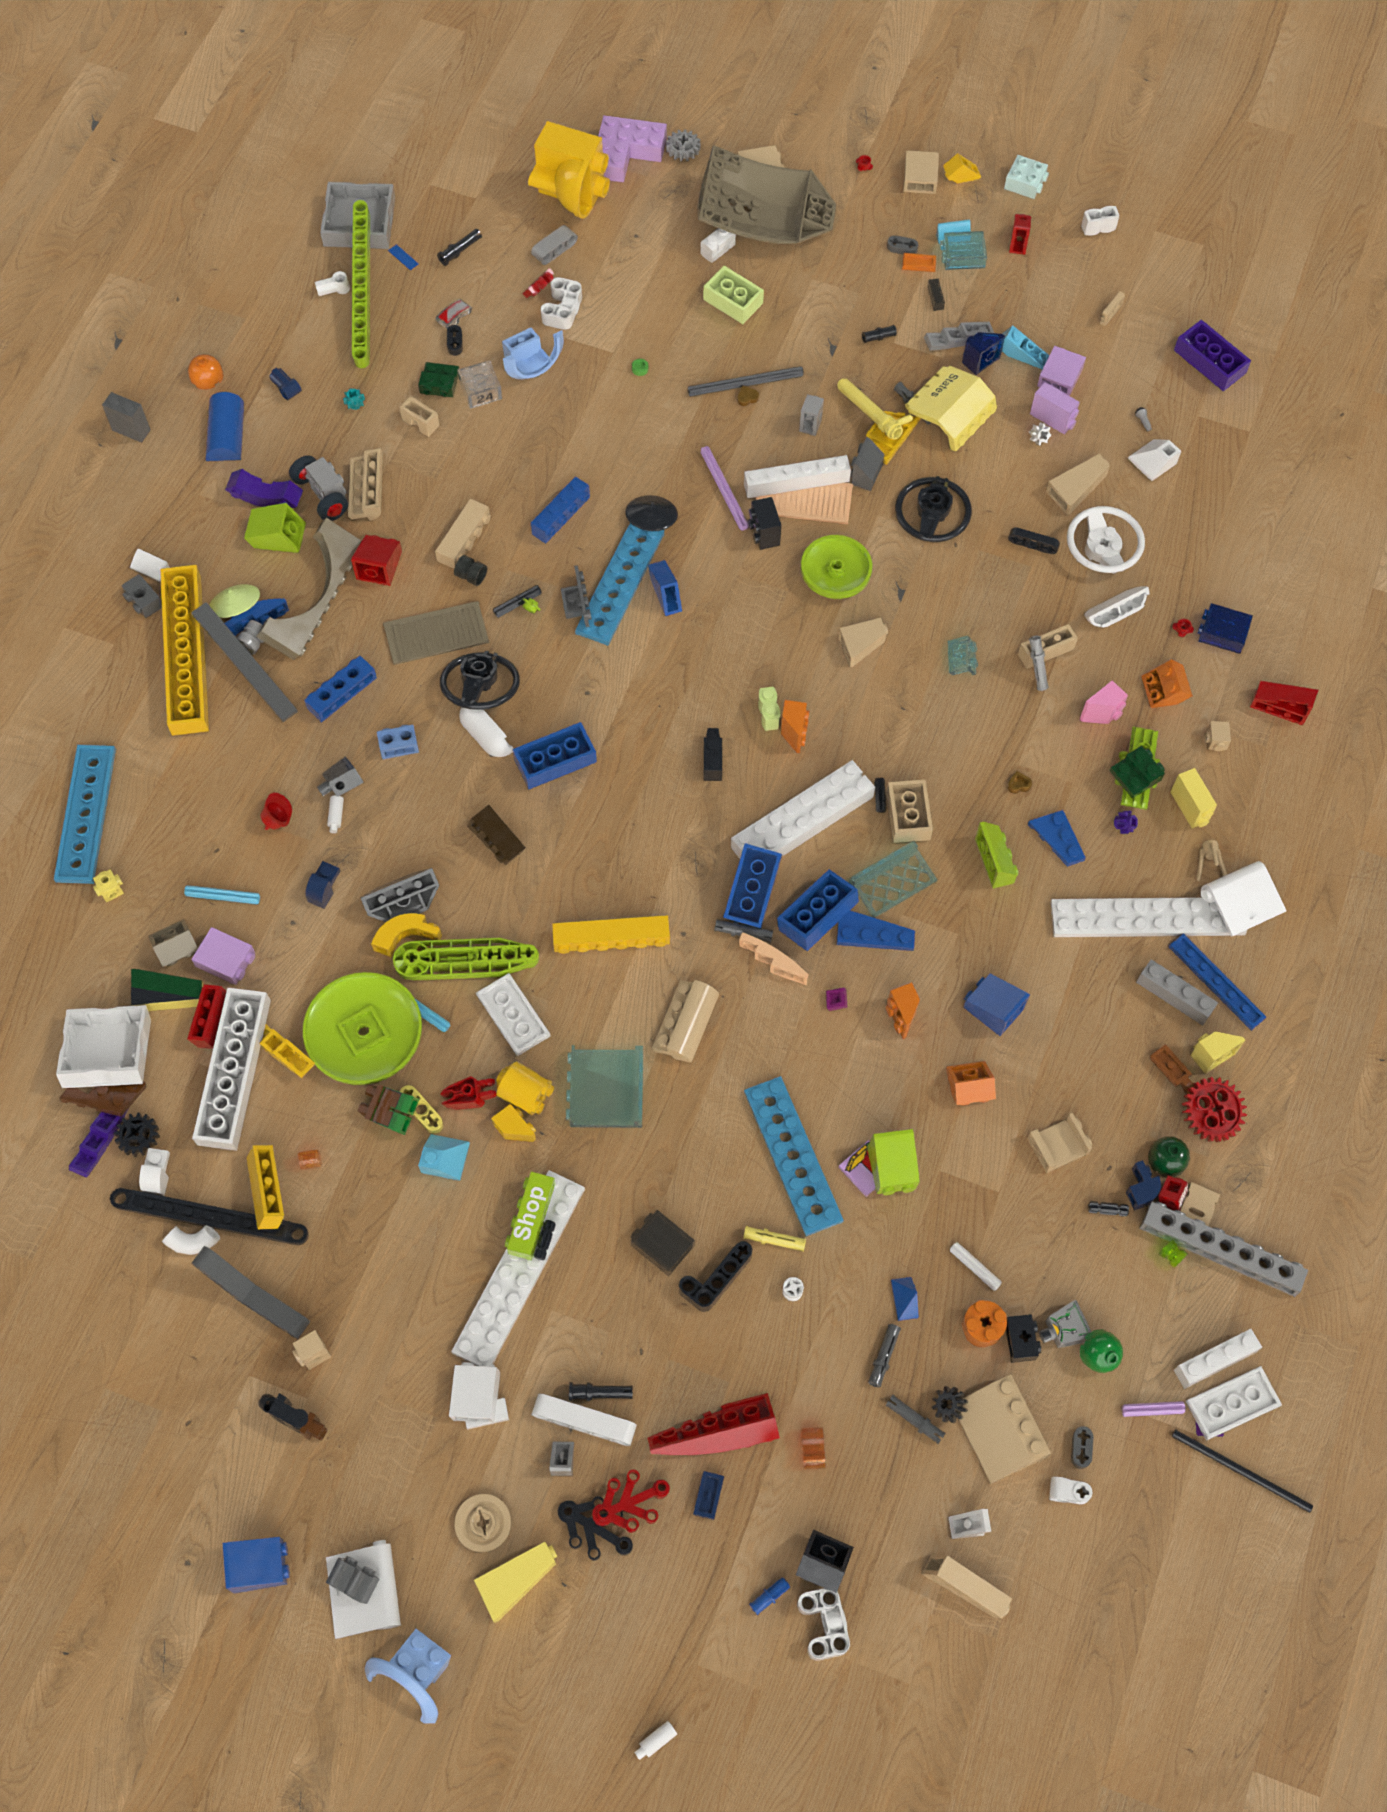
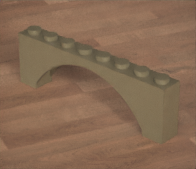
M328 518L323 520L313 536L321 548L326 569L325 586L319 601L312 609L295 617L285 619L269 617L256 636L293 660L298 656L302 657L306 651V642L312 640L315 634L312 631L315 627H319L323 620L320 618L321 615L325 614L330 608L329 601L336 597L338 585L341 586L345 581L346 576L344 574L352 568V556L361 543L360 539Z

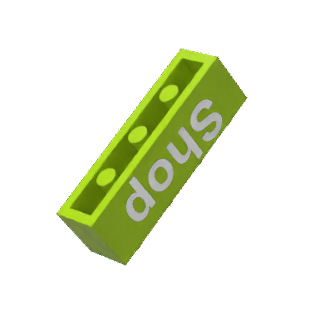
M531 1172L529 1178H525L523 1184L525 1192L523 1197H519L517 1203L519 1211L517 1216H513L511 1222L512 1234L508 1235L505 1241V1247H507L509 1255L532 1261L555 1188L554 1177Z

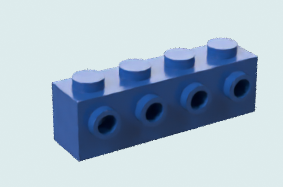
M575 476L531 522L532 535L546 544L590 498L589 485Z

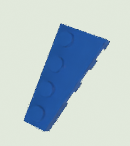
M851 910L838 922L837 945L914 951L915 930Z

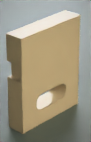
M1191 1182L1180 1211L1185 1213L1186 1217L1193 1220L1199 1219L1209 1226L1220 1194ZM1189 1209L1201 1213L1203 1217L1190 1213Z

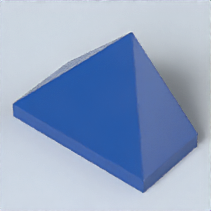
M912 1277L892 1279L891 1285L898 1321L919 1318L917 1290Z

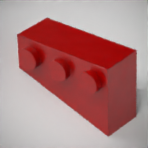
M1260 681L1250 708L1303 726L1314 706L1319 689Z

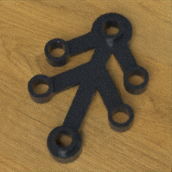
M596 1496L592 1501L578 1505L573 1501H564L560 1504L558 1516L561 1521L567 1523L570 1536L569 1545L572 1549L576 1550L582 1546V1539L577 1534L575 1523L577 1522L584 1527L589 1549L587 1554L590 1560L596 1561L601 1556L600 1549L596 1545L594 1533L615 1545L616 1551L620 1555L626 1556L632 1552L633 1543L630 1538H620L597 1525L592 1517L587 1518L580 1514L593 1510L596 1500H601L603 1503L604 1499L602 1497ZM566 1508L572 1509L571 1515H565L564 1511ZM607 1513L601 1514L600 1516L607 1517ZM574 1538L579 1539L580 1543L578 1546L571 1544ZM621 1542H627L628 1548L621 1549ZM597 1550L598 1556L593 1558L590 1556V1552Z

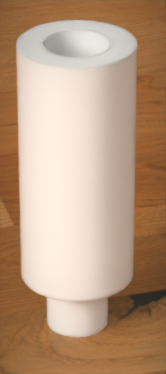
M334 795L330 797L327 821L330 833H337V828L341 827L344 798Z
M666 1721L639 1743L641 1747L634 1753L639 1760L645 1755L649 1758L674 1738L677 1733L669 1721Z

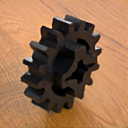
M140 1112L137 1113L136 1117L129 1114L128 1120L122 1118L123 1124L116 1125L119 1131L114 1132V1135L118 1137L115 1139V1143L119 1145L118 1148L124 1151L126 1155H130L132 1152V1155L137 1157L140 1152L144 1156L145 1150L151 1148V1145L158 1144L155 1138H160V1135L156 1132L159 1130V1127L155 1125V1120L153 1118L150 1119L148 1114H145L143 1118Z

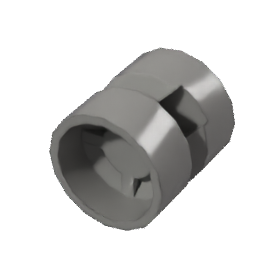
M250 620L245 626L244 632H241L237 637L251 655H254L260 648V643L264 642L256 637L262 624L254 620Z

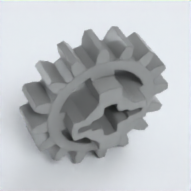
M686 129L683 132L678 130V133L672 132V136L668 135V140H666V152H669L670 157L674 155V160L680 158V161L683 159L689 161V157L694 159L701 149L700 138H697V134L692 135V131L687 133Z

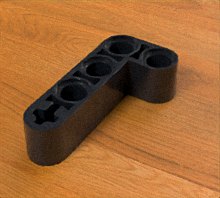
M746 1241L738 1242L704 1284H701L692 1276L681 1278L679 1282L680 1295L701 1312L709 1311L750 1262L753 1250L750 1243ZM746 1250L747 1254H742L738 1261L739 1252ZM733 1265L736 1270L734 1272H727L725 1267ZM719 1280L723 1283V1286L721 1288H714L712 1282ZM687 1283L694 1286L691 1291H685L682 1287ZM706 1296L710 1299V1302L708 1304H701L699 1298Z

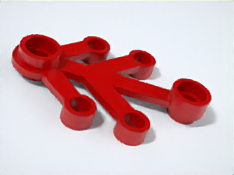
M632 1469L626 1475L627 1482L619 1503L611 1506L614 1494L621 1486L617 1478H611L607 1483L608 1490L603 1503L598 1504L593 1509V1521L600 1526L612 1523L625 1528L629 1533L636 1532L639 1527V1522L636 1518H629L627 1520L616 1515L624 1511L644 1519L649 1524H654L658 1519V1512L655 1509L647 1511L635 1505L653 1497L664 1499L670 1491L668 1482L657 1480L652 1488L631 1497L634 1485L640 1478L639 1472ZM635 1474L637 1479L632 1480L629 1475ZM612 1482L616 1483V1484H617V1488H616V1489L611 1488V1487H610V1483H612ZM658 1485H663L665 1490L660 1491ZM605 1511L607 1517H601L599 1512ZM649 1513L655 1515L654 1520L648 1518ZM629 1522L635 1523L636 1528H634V1529L630 1528V1527L628 1526V1523H629Z

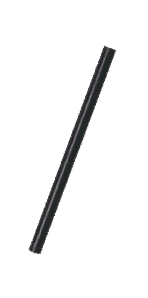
M1174 1430L1172 1434L1174 1439L1309 1513L1312 1511L1313 1505L1178 1430Z

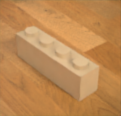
M472 499L468 501L435 551L437 562L453 569L455 568L459 558L472 549L474 541L480 537L484 525L489 523L491 515L488 506Z

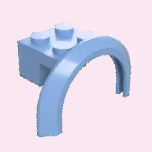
M531 327L503 340L502 345L505 357L503 358V364L506 373L515 379H529L546 372L554 364L562 351L564 343L563 331L561 330L553 334L554 347L550 357L541 348L540 337Z
M415 1629L389 1662L380 1658H370L366 1662L364 1670L369 1682L372 1681L373 1676L375 1677L376 1674L388 1676L398 1682L418 1702L422 1711L420 1721L423 1723H436L438 1710L426 1689L432 1682L435 1683L447 1668L451 1655L419 1630Z

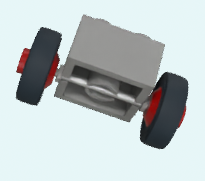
M306 455L298 458L290 466L289 476L293 482L299 485L309 482L311 489L320 499L317 506L318 515L322 520L328 518L334 521L340 518L348 508V501L345 497L347 492L342 485L344 480L340 474L334 472L331 462H327L324 457L316 460L313 456Z

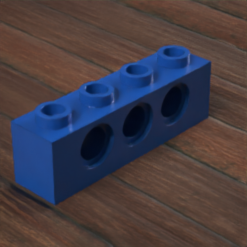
M361 656L351 660L344 669L337 671L330 680L322 683L320 688L306 697L304 701L307 709L322 723L377 678L375 669Z

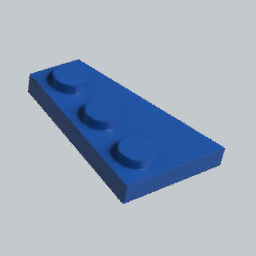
M1063 810L1028 821V826L1034 829L1039 834V837L1049 844L1052 851L1067 867L1085 861L1086 857Z

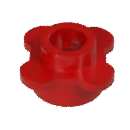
M862 155L856 159L859 171L873 169L871 158L868 155Z
M1185 618L1172 625V628L1178 632V636L1182 638L1194 631L1191 622Z

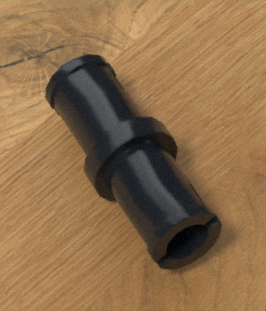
M895 325L884 328L877 327L875 330L862 332V340L864 343L874 340L882 341L883 338L896 336L897 329Z

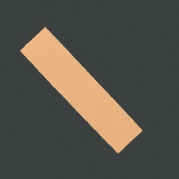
M742 932L739 946L754 951L755 960L771 965L770 973L807 985L809 974L795 961L766 942Z

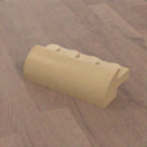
M381 448L364 451V456L350 458L348 517L350 520L367 517L369 521H372L381 515L383 451Z
M680 980L652 1049L654 1052L671 1055L676 1060L692 1063L718 999V991L698 980H694V982Z

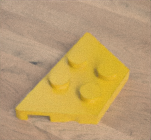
M884 411L895 420L905 416V413ZM912 416V421L901 425L903 433L897 439L889 438L878 428L876 423L873 424L866 437L870 438L884 453L883 463L885 465L890 462L921 418Z

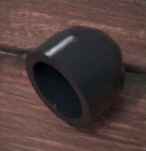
M263 1394L258 1401V1405L264 1412L268 1413L276 1398L271 1394Z

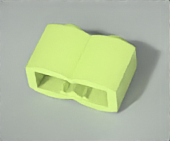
M774 687L760 688L758 708L762 714V727L765 731L779 729L780 708L777 704V692Z

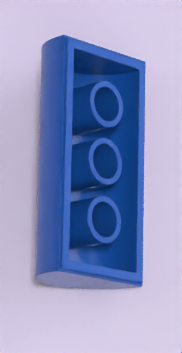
M219 392L210 397L206 461L241 460L244 401L234 393Z

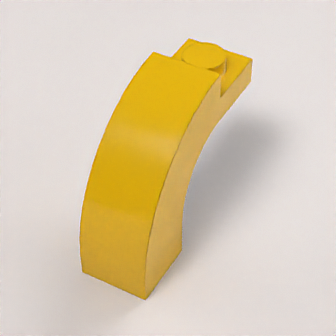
M408 913L396 916L384 923L376 932L371 945L375 952L392 957L397 944L405 937L418 935L431 940H440L442 934L436 924H427L425 915Z

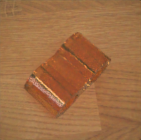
M823 1427L801 1428L803 1468H825Z

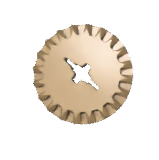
M478 1494L472 1496L459 1507L456 1513L455 1532L459 1541L471 1551L479 1553L490 1552L504 1543L509 1535L511 1528L509 1510L503 1501L493 1495ZM480 1511L485 1521L489 1520V1524L486 1525L485 1529L486 1535L481 1526L477 1527V1523L480 1522L481 1518Z

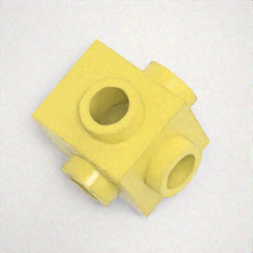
M111 869L100 872L93 878L96 883L93 886L98 896H103L106 903L124 894L120 887L123 884L118 874L114 875Z

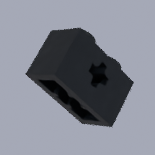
M1032 1314L1007 1317L1006 1336L1011 1363L1034 1361L1041 1354L1040 1341H1036L1035 1335L1038 1332L1037 1322L1033 1320ZM1022 1334L1024 1338H1028L1026 1342H1024L1023 1339H1020V1336Z

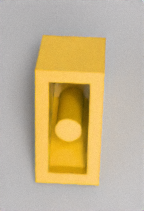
M959 153L943 165L946 178L957 184L981 178L977 165Z

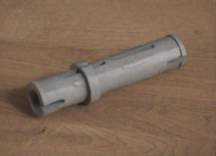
M1036 635L1029 638L1031 645L1030 657L1033 659L1037 690L1043 691L1049 688L1044 663L1045 651L1042 648L1041 636Z

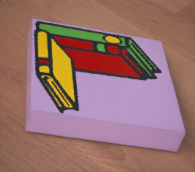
M869 1140L839 1165V1169L866 1197L875 1190L867 1149L870 1143Z

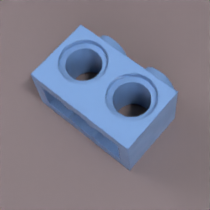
M402 725L398 728H386L377 731L382 759L419 753L414 725Z

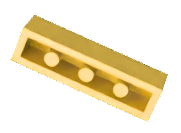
M253 1145L246 1159L257 1228L278 1229L284 1218L273 1145Z

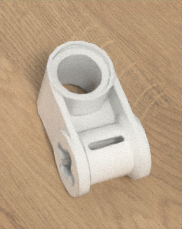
M1051 1477L1049 1500L1080 1505L1087 1503L1092 1497V1488L1088 1483L1063 1477ZM1080 1488L1083 1489V1493L1087 1494L1083 1498H1080V1494L1076 1493Z

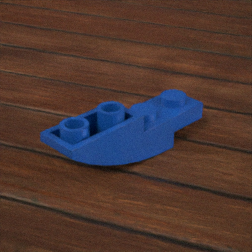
M284 598L257 601L249 610L230 617V620L224 624L236 636L244 631L245 626L250 620L257 621L263 625L269 617L276 619L285 615L289 608Z

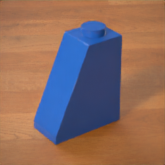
M663 560L649 564L650 579L664 615L668 616L682 612L678 582L666 561Z

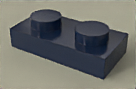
M703 1471L693 1515L710 1520L715 1519L724 1476Z

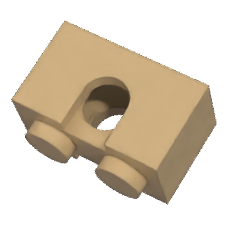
M410 396L400 406L402 420L410 426H418L419 431L429 437L440 426L437 412ZM422 411L427 415V418L422 417Z
M316 1330L293 1343L295 1350L292 1352L296 1360L302 1367L306 1365L309 1370L331 1358L329 1351Z

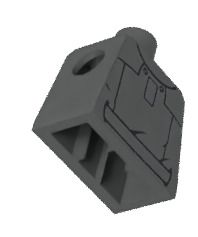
M345 756L323 772L322 775L326 781L317 786L322 796L330 791H333L336 796H340L364 782L355 767Z

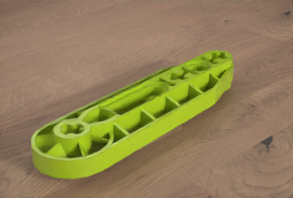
M503 938L410 941L399 946L393 956L394 968L398 975L406 980L413 981L502 977L508 973L511 974L526 968H532L539 961V953L535 946ZM493 943L505 944L499 946H492ZM469 944V947H453V945ZM472 944H489V946L472 947ZM450 945L448 948H434V946ZM418 947L422 948V951L418 952ZM508 955H514L512 959L505 958ZM492 969H506L500 972H492ZM470 970V973H453V971ZM473 970H489V972L473 973ZM450 971V974H434V972Z

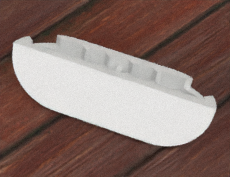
M1141 586L1124 591L1089 609L1084 614L1085 618L1096 627H1108L1141 610L1145 606L1144 603L1147 595H1149V587Z
M461 707L459 713L461 724L488 754L495 757H504L513 752V746L509 745L504 739L507 737L505 733L484 710H472Z

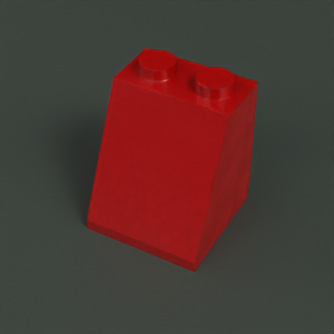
M365 535L351 559L356 580L391 586L402 553L400 541L392 538H381L377 535Z

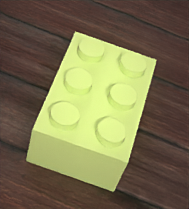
M723 266L704 285L703 300L742 324L763 304L764 290L726 266Z

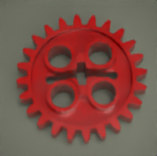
M1209 1077L1207 1080L1204 1078L1200 1080V1083H1193L1194 1088H1188L1190 1094L1184 1095L1188 1102L1182 1103L1183 1106L1187 1107V1110L1182 1111V1113L1188 1115L1184 1121L1191 1122L1188 1129L1194 1127V1135L1201 1133L1200 1139L1207 1137L1208 1142L1214 1139L1216 1142H1221L1222 1139L1226 1141L1229 1140V1136H1236L1235 1131H1241L1239 1125L1245 1124L1241 1117L1247 1116L1246 1113L1242 1112V1109L1247 1108V1106L1241 1105L1245 1098L1238 1097L1241 1091H1234L1235 1084L1228 1086L1229 1080L1222 1082L1221 1077L1216 1078L1215 1081L1213 1077ZM1218 1092L1222 1095V1101H1219L1217 1098ZM1200 1099H1202L1205 1103L1204 1108H1202L1199 1104ZM1225 1111H1227L1230 1115L1229 1120H1227L1224 1116ZM1207 1118H1210L1212 1121L1211 1127L1207 1124Z

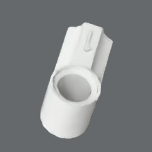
M342 271L334 273L331 278L315 282L319 296L334 292L346 294L350 290L347 275Z

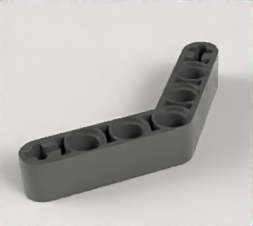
M204 1246L191 1264L236 1300L292 1337L299 1339L309 1325L310 1321L306 1317L255 1285L210 1248Z

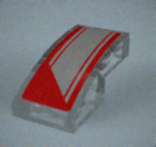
M458 299L442 310L435 320L445 328L457 325L461 317L471 313L472 307L463 300Z

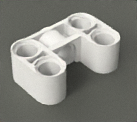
M557 277L551 281L552 298L562 302L559 305L552 303L543 304L541 306V320L546 326L566 330L571 328L582 301V286L577 281Z
M823 1588L803 1593L797 1602L798 1610L804 1615L820 1613L825 1636L815 1638L809 1643L807 1648L809 1657L815 1661H820L845 1654L850 1647V1640L838 1592L835 1593ZM826 1593L832 1594L835 1598L834 1604H826L823 1600V1595ZM804 1598H810L814 1606L810 1610L804 1609L801 1601ZM840 1638L845 1642L844 1650L839 1651L834 1647L833 1642L835 1639ZM819 1643L823 1646L824 1652L822 1655H815L812 1652L813 1644Z

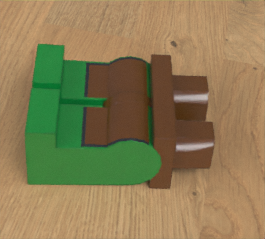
M379 1084L377 1086L368 1085L365 1095L373 1097L369 1105L361 1102L357 1111L365 1116V1119L405 1135L412 1118L394 1112L393 1109L413 1116L420 1099Z

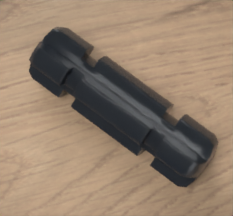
M876 778L874 782L876 811L878 813H885L887 809L885 779Z
M1090 1201L1088 1211L1089 1213L1096 1214L1099 1212L1106 1215L1119 1214V1216H1128L1129 1206L1127 1204L1118 1205L1117 1203L1107 1202L1099 1204L1097 1201Z
M545 1220L544 1230L541 1232L537 1244L538 1248L534 1254V1257L538 1260H545L546 1250L549 1248L553 1236L552 1232H554L556 1226L554 1221Z

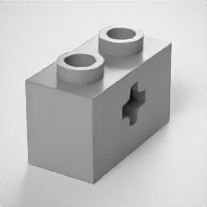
M807 394L801 409L799 432L816 436L822 421L823 398Z

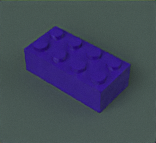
M1202 319L1178 337L1174 348L1177 354L1222 391H1225L1243 377L1251 363L1247 356Z

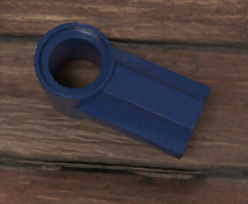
M275 368L271 371L269 375L270 380L279 388L280 393L287 401L302 392L299 383L294 378L291 379L281 368Z

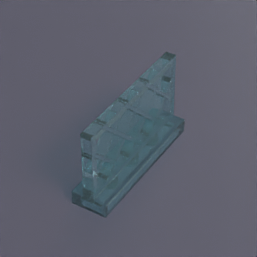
M915 841L850 878L848 883L858 889L859 897L873 918L937 882V878L918 851V845ZM915 855L919 861L918 867L908 865L909 858ZM896 866L903 867V876L892 874L893 868ZM907 869L917 871L916 880L905 877ZM920 872L928 874L931 880L926 883L918 881ZM878 876L889 877L887 886L877 884ZM891 878L902 880L900 889L889 887ZM904 881L914 883L913 891L903 890ZM865 884L873 886L871 895L864 894L860 887ZM875 887L886 889L884 898L874 896ZM889 890L899 893L896 901L887 899ZM872 901L883 902L882 909L876 912L872 907Z

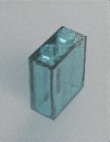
M983 231L944 233L943 240H940V250H943L942 263H945L946 270L985 268L987 253Z

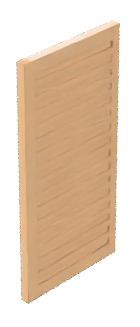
M838 483L756 497V500L772 497L779 517L848 525L852 488L854 485L851 483Z

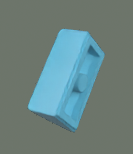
M970 220L939 223L936 232L938 243L946 244L970 240Z

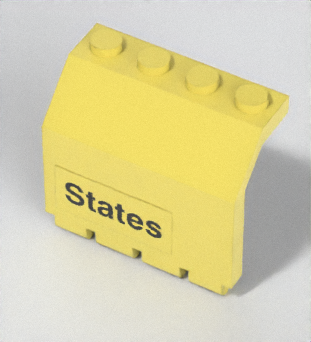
M950 365L948 367L943 366L905 404L910 414L939 425L949 438L950 450L955 452L964 445L968 438L997 409L995 395L980 377Z

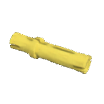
M748 1226L745 1228L743 1239L761 1242L762 1245L767 1243L804 1252L806 1243L805 1238L771 1232L767 1228L761 1230Z

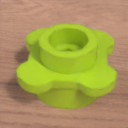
M523 598L525 603L522 607L533 614L541 610L538 608V602L531 598L528 600Z

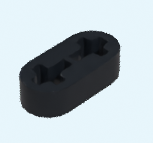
M451 325L447 328L448 353L453 356L460 355L463 351L462 329L458 325Z

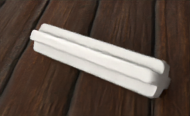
M958 1242L953 1244L950 1248V1252L992 1290L995 1291L1000 1287L1002 1282Z

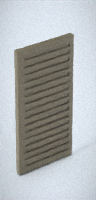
M478 601L383 623L394 665L489 643Z

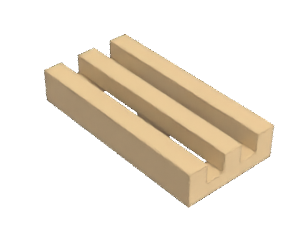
M1120 291L1103 311L1100 321L1101 325L1106 326L1121 308L1125 293Z

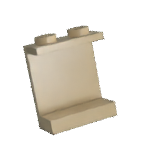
M1073 1113L1069 1114L1066 1120L1039 1132L1036 1129L1030 1132L1027 1138L1046 1173L1088 1155L1092 1149L1091 1139L1088 1135L1084 1134L1080 1120L1075 1118Z

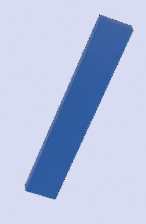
M1182 934L1169 945V948L1251 1031L1266 1019V1016L1185 934Z

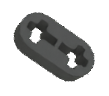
M891 236L887 242V249L898 254H916L918 252V242L912 238Z
M1085 1426L1077 1428L1072 1437L1071 1461L1079 1469L1088 1467L1092 1462L1093 1433ZM1082 1431L1085 1432V1436H1088V1439L1084 1441V1446L1081 1445L1082 1440L1078 1437ZM1081 1450H1083V1457L1087 1458L1083 1464L1080 1463L1079 1459H1076L1080 1455Z

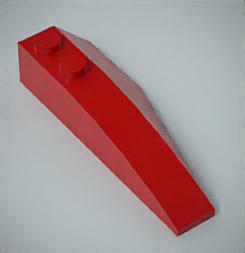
M768 1393L727 1403L722 1405L721 1410L715 1413L708 1411L702 1414L703 1418L694 1422L691 1419L683 1422L680 1428L675 1429L671 1427L647 1439L651 1454L701 1455L748 1448L756 1444L771 1442L779 1439L780 1436Z

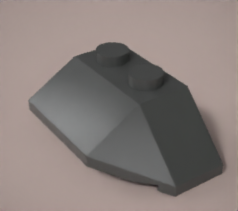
M429 868L377 887L360 898L368 916L387 922L402 914H419L427 911L439 888V883L433 869Z

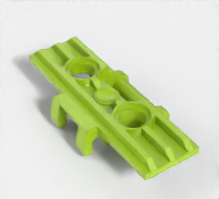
M1133 726L1129 752H1119L1120 761L1125 759L1127 754L1142 746L1144 749H1149L1152 752V759L1156 763H1160V759L1155 758L1158 731ZM1115 778V784L1121 786ZM1123 788L1121 805L1147 810L1150 788L1133 799Z

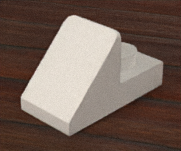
M988 1509L975 1510L949 1517L952 1539L984 1536L985 1533L991 1532Z

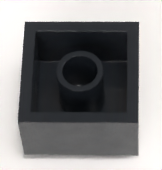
M768 497L751 501L748 524L750 530L753 529L754 531L753 539L755 544H758L760 550L780 546L782 525L773 498Z
M813 1529L796 1576L837 1593L854 1547Z

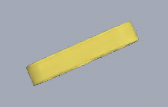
M407 1085L402 1087L401 1093H412L413 1097L420 1099L417 1107L419 1105L427 1107L424 1114H417L415 1109L414 1117L429 1133H439L443 1129V1121L438 1113L413 1086ZM429 1115L434 1122L437 1121V1127L431 1126L427 1119Z

